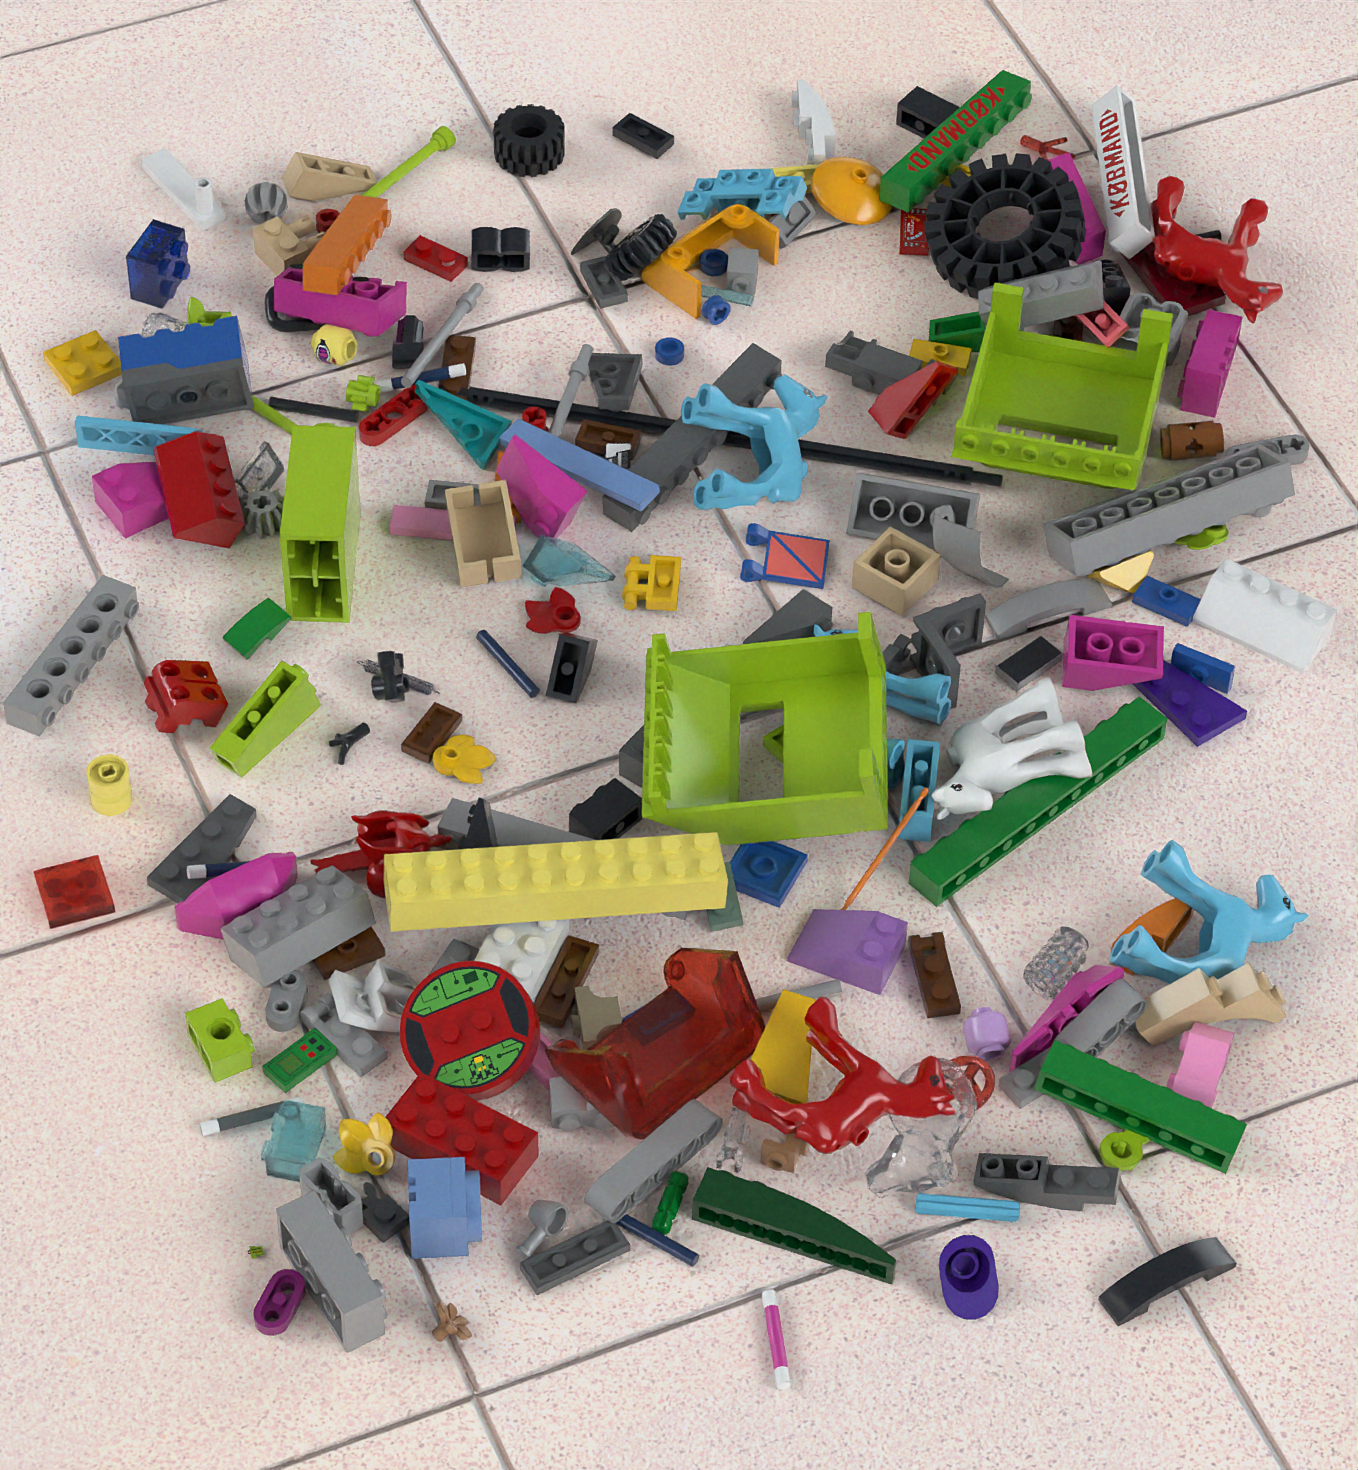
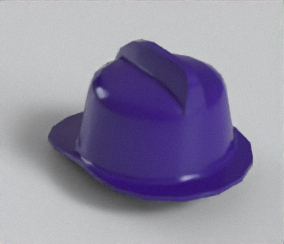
M962 1235L952 1239L944 1247L939 1257V1274L943 1297L947 1307L954 1315L965 1320H976L986 1316L994 1308L998 1299L999 1284L994 1254L990 1245L978 1236Z

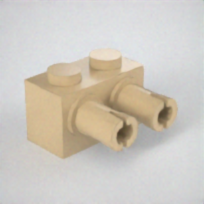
M306 215L295 222L285 224L277 216L253 227L255 254L278 276L287 268H290V265L303 264L325 233L320 232L302 241L300 238L316 231L313 220L309 219V216Z

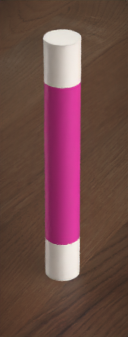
M766 1290L762 1293L776 1386L778 1389L784 1390L791 1387L777 1296L776 1291Z

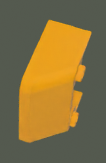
M736 204L729 206L673 241L660 256L641 270V279L645 284L697 320L701 317L702 283L684 270L698 262L704 251L717 249L731 238L736 239L749 249H758L759 256L775 266L778 264L780 229L744 205Z

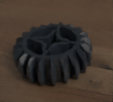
M655 214L628 233L625 238L614 246L605 258V265L609 268V272H612L621 281H625L646 268L676 239L677 231L673 227L672 222L666 219L663 214Z

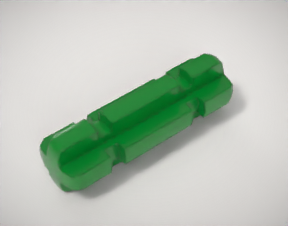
M678 1171L670 1174L667 1182L669 1184L665 1187L657 1207L658 1212L653 1217L652 1228L664 1235L668 1234L671 1230L672 1220L675 1219L683 1199L682 1194L685 1193L689 1184L687 1174Z

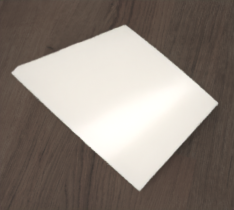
M377 961L365 980L335 970L329 978L340 1022L370 1030L400 1032L403 1009L409 996L417 987L407 971Z

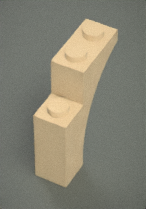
M1250 963L1241 966L1218 980L1214 976L1209 978L1198 968L1144 998L1147 1001V1008L1135 1023L1139 1034L1155 1047L1184 1031L1190 1030L1195 1021L1209 1024L1223 1020L1250 1018L1277 1023L1287 1017L1282 1004L1286 1003V1000L1279 987L1271 985L1265 972L1260 971L1258 973Z

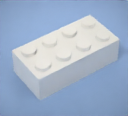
M569 919L493 924L474 961L490 963L509 972L520 982L533 1003H535L569 935Z

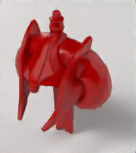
M379 810L371 812L366 816H351L352 820L358 823L356 841L361 850L337 854L318 860L311 859L310 863L318 867L314 869L316 874L320 870L332 865L342 873L368 869L366 874L368 889L373 895L384 899L386 898L384 888V854L428 852L430 848L446 846V843L452 841V837L450 835L444 836V833L442 835L435 834L429 836L423 828L427 827L430 822L421 815Z

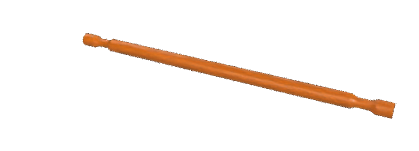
M923 788L918 799L909 808L840 910H846L855 900L919 807L922 799L930 791L928 788Z

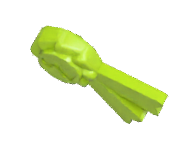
M1126 1129L1125 1132L1109 1133L1101 1141L1099 1147L1102 1162L1110 1168H1119L1120 1172L1132 1171L1143 1156L1141 1146L1149 1143L1150 1140Z

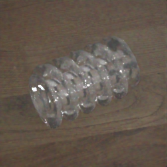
M1064 926L1058 928L1054 935L1048 939L1046 945L1040 949L1039 953L1025 967L1023 978L1026 984L1038 996L1047 1000L1055 999L1058 991H1061L1073 974L1078 972L1080 965L1086 962V951L1089 948L1088 940L1073 928Z

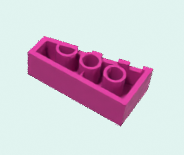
M1068 152L1049 159L1048 161H1051L1053 170L1059 166L1068 174L1069 182L1073 180L1081 200L1085 217L1086 237L1085 242H1080L1082 252L1075 262L1079 265L1103 256L1106 230L1070 153Z
M287 268L274 278V311L285 313L288 317H302L310 319L316 324L326 323L363 332L366 336L375 337L382 334L406 315L407 282L396 281L395 286L382 284V279L370 278L369 282L353 281V275H351L348 284L343 286L338 295L303 291V269Z

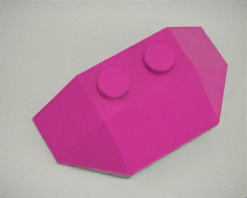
M281 852L267 853L207 881L192 892L186 901H181L174 906L178 929L182 932L224 940L220 928L229 924L235 918L243 916L259 907L263 902L286 892L295 885L298 877L296 855L293 852H287L286 854Z

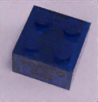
M153 219L128 252L126 263L132 300L162 309L167 301L175 296L178 286L183 280L188 278L190 273V264L187 257L188 243L186 242L184 228Z

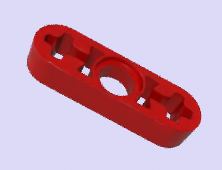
M416 385L405 388L359 423V437L363 444L367 446L381 445L428 410L427 405L415 392ZM393 412L400 413L402 415L400 418L390 419L387 417L388 414Z

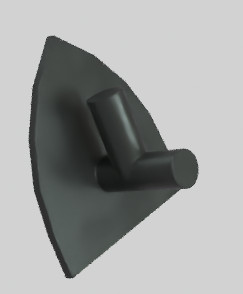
M617 208L607 211L579 239L571 251V255H574L596 240L599 241L609 254L614 246H616L614 239L619 233L617 224L622 217V212Z

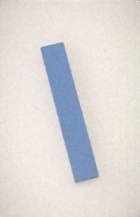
M517 419L499 437L501 445L507 447L511 438L516 434L573 480L640 512L660 493L658 484L521 419Z

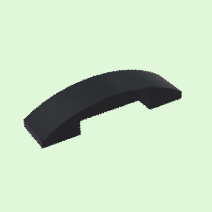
M1217 1237L1196 1240L1171 1249L1137 1267L1105 1290L1099 1296L1098 1301L1116 1325L1120 1326L1148 1312L1150 1303L1201 1277L1207 1282L1235 1268L1237 1263Z

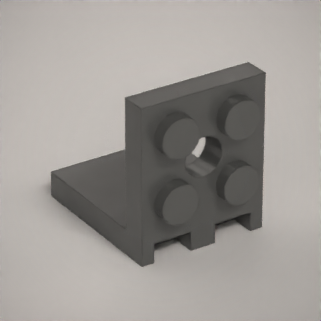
M981 593L961 598L951 604L936 607L926 613L913 617V622L919 631L911 635V643L917 652L911 654L909 659L921 677L937 673L951 676V684L947 695L951 700L950 709L957 707L961 668L960 663L953 654L982 644L986 600Z

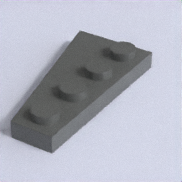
M229 794L146 877L147 885L176 903L186 901L192 892L207 881L215 878L188 879L187 866L230 863L232 853L235 848L240 846L256 819V808Z

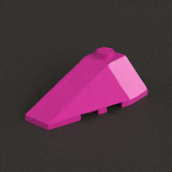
M1094 965L1084 972L1079 971L1075 973L1011 1053L1009 1072L1050 1048L1056 1036L1112 982L1123 978L1124 970L1119 966Z

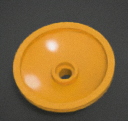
M846 156L834 157L823 161L814 171L811 179V189L816 201L827 213L841 221L856 225L874 224L886 218L893 207L879 200L880 180L883 173L865 160Z

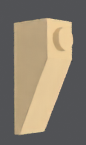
M300 152L294 153L281 177L290 197L311 201L367 191L377 183L370 166Z

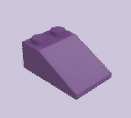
M813 909L787 957V962L881 995L906 947L908 922L879 911Z

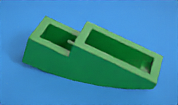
M979 311L930 320L929 341L972 348L971 352L979 353L986 327L979 315Z

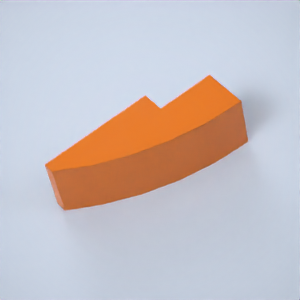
M1176 898L1171 899L1135 920L1112 943V948L1123 934H1128L1141 925L1150 934L1159 949L1166 953L1192 919L1194 909ZM1121 967L1127 974L1134 975V972L1129 968Z

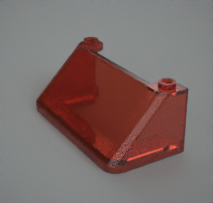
M681 947L670 955L664 964L663 974L668 988L587 1050L579 1049L575 1042L566 1039H560L545 1049L553 1070L624 1136L632 1139H645L692 1099H697L734 1070L741 1062L753 1055L766 1026L738 951Z

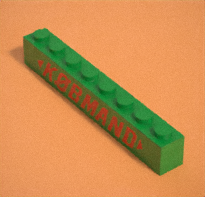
M1005 70L1000 71L881 176L879 200L906 212L911 211L917 204H921L924 198L933 190H936L947 176H951L955 172L958 165L966 163L976 151L984 147L986 142L993 136L998 135L1005 125L1012 122L1023 109L1028 108L1032 100V94L1030 93L1031 81Z

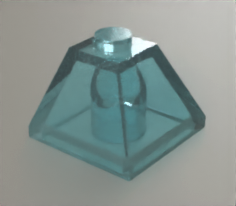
M545 535L540 536L522 565L532 573L530 578L544 587L547 584L560 587L613 581L616 575L575 543Z

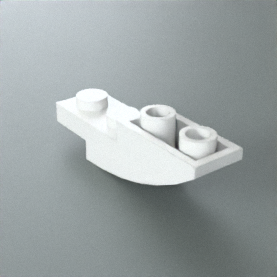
M798 79L797 91H792V108H797V110H793V127H798L799 138H805V144L811 145V147H807V165L821 164L825 161V157H834V124L827 106L819 94L806 81Z

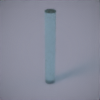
M701 285V297L710 298L714 295H719L726 302L753 306L754 295Z

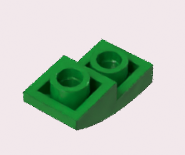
M268 597L237 621L222 638L229 646L248 660L267 638L272 641L292 617Z

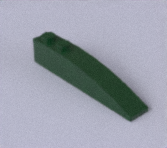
M707 1167L693 1198L692 1220L891 1285L893 1284L896 1259L869 1238L841 1220L803 1200L768 1187L762 1182L749 1181L734 1176L728 1171H718Z

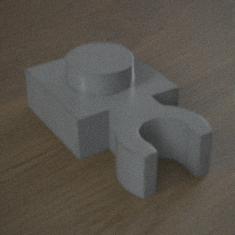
M900 634L893 645L889 644L882 652L886 671L890 674L899 675L902 668L900 662L906 660L911 653V650L907 648L911 643V638Z
M365 1182L363 1184L364 1193L367 1195L366 1198H361L363 1224L384 1243L410 1224L409 1214L388 1194L379 1199L376 1197V1189L371 1183Z

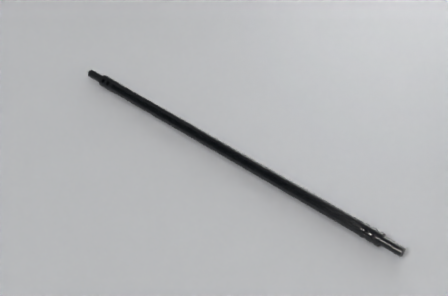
M440 385L439 389L446 391L444 385ZM471 386L469 389L462 388L455 394L467 396V401L477 406L523 413L529 407H539V409L541 408L546 412V417L554 418L560 403L557 400ZM572 403L566 419L576 422H582L583 419L657 435H663L676 421L675 419L632 412H613L608 409H599V407ZM730 431L721 444L752 450L750 437L734 431ZM798 439L801 458L971 485V482L997 487L1002 485L1003 475L975 471L973 467Z

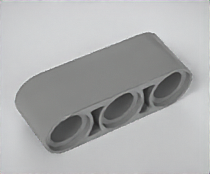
M1117 979L1056 1036L1054 1041L1057 1040L1061 1043L1072 1045L1079 1051L1097 1058L1144 1013L1147 1008V1001L1125 979Z

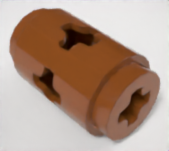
M1214 421L1168 424L1167 428H1160L1162 458L1183 460L1216 457L1217 453L1224 452L1222 424L1214 423Z

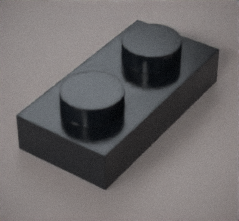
M632 113L627 114L612 127V136L655 159H658L674 145V135Z

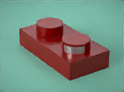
M421 235L403 251L405 261L450 282L468 266V257Z

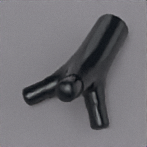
M362 722L345 734L337 733L335 739L329 741L330 747L342 745L338 759L339 765H344L345 757L350 748L370 733V728L366 723Z

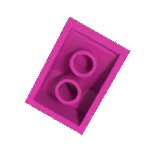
M516 434L511 438L496 469L500 479L506 480L508 493L526 527L532 530L536 537L543 539L549 545L571 524L588 492Z
M156 462L120 463L92 475L95 502L125 539L169 519Z
M1070 615L1064 636L1062 687L1095 691L1161 679L1163 676L1164 626Z

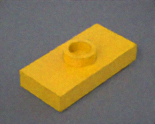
M913 339L909 356L922 360V369L933 359L935 362L939 361L958 368V375L966 376L972 348Z

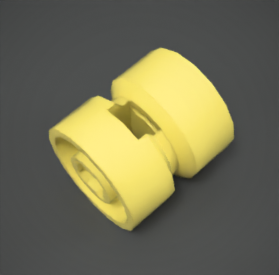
M112 754L94 758L86 769L91 806L96 812L106 816L119 815L125 812L133 801L128 764L123 758Z

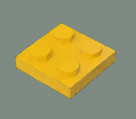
M97 330L43 352L44 361L71 396L122 375L119 358Z

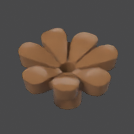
M440 1301L435 1309L441 1323L432 1330L433 1336L440 1342L450 1334L457 1335L463 1341L472 1337L470 1330L465 1327L469 1324L467 1319L461 1315L456 1316L458 1311L452 1303L446 1306Z

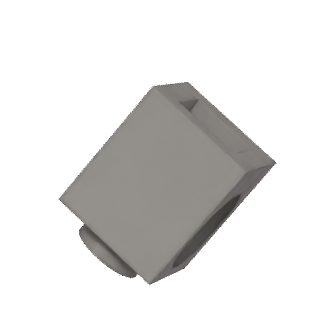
M730 247L726 293L755 295L758 275V249Z

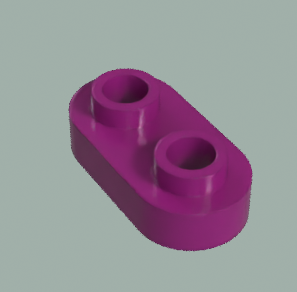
M283 1269L276 1272L269 1280L253 1312L255 1327L262 1334L268 1336L279 1335L290 1325L306 1293L305 1280L298 1271ZM285 1290H292V1291H293V1292L290 1293V1294H284V1293H282V1292L285 1291ZM270 1318H276V1319H278L277 1321H274V1322H268V1321H267V1320L270 1319Z

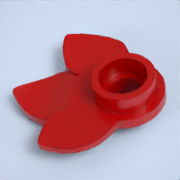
M555 587L551 592L549 601H525V610L530 618L526 623V628L535 633L547 634L554 631L569 633L578 629L581 624V615L575 608V598L562 588Z

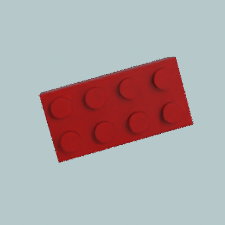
M420 1072L385 1116L393 1130L390 1143L393 1150L410 1159L464 1157L465 1171L479 1170L480 1195L500 1206L539 1156L537 1131Z

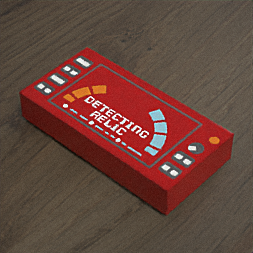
M913 208L909 212L901 210L899 254L928 256L929 247L924 222L928 221L926 217L927 209Z

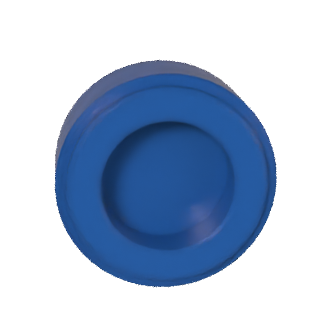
M719 249L706 250L700 256V270L708 276L723 275L727 272L729 257L724 251Z
M672 337L659 340L655 345L656 360L668 366L679 364L684 359V344Z

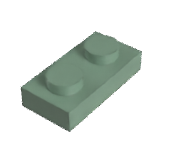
M730 861L724 862L728 878L725 908L706 909L711 932L743 926V918Z

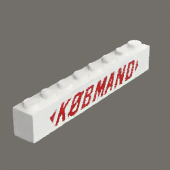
M1116 85L1092 104V121L1095 127L1094 137L1097 142L1099 172L1102 180L1101 189L1104 195V208L1106 210V225L1109 233L1108 242L1115 252H1121L1130 259L1153 241L1152 238L1155 237L1136 101Z

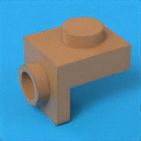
M787 1134L784 1144L764 1139L761 1145L760 1163L773 1170H784L794 1173L800 1155H807L810 1144L794 1138L795 1134Z

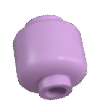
M990 1007L975 1009L972 1011V1016L963 1023L968 1051L974 1056H978L980 1060H993L1003 1056L1005 1050L1011 1044L1005 1016L1000 1012L992 1011Z

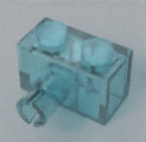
M284 1100V1103L279 1107L280 1110L274 1113L271 1123V1132L273 1134L271 1139L265 1140L263 1144L261 1160L266 1163L267 1176L300 1182L299 1170L316 1159L327 1128L325 1107Z

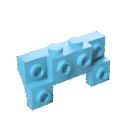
M772 169L719 170L717 178H697L693 191H685L677 213L681 220H685L687 215H701L703 220H707L714 206L720 212L729 206L741 204L763 218L765 214H780L782 218H786L793 204L803 201L807 187L802 176L775 177Z

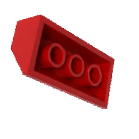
M194 431L156 446L153 451L173 538L230 549L245 522L224 437Z

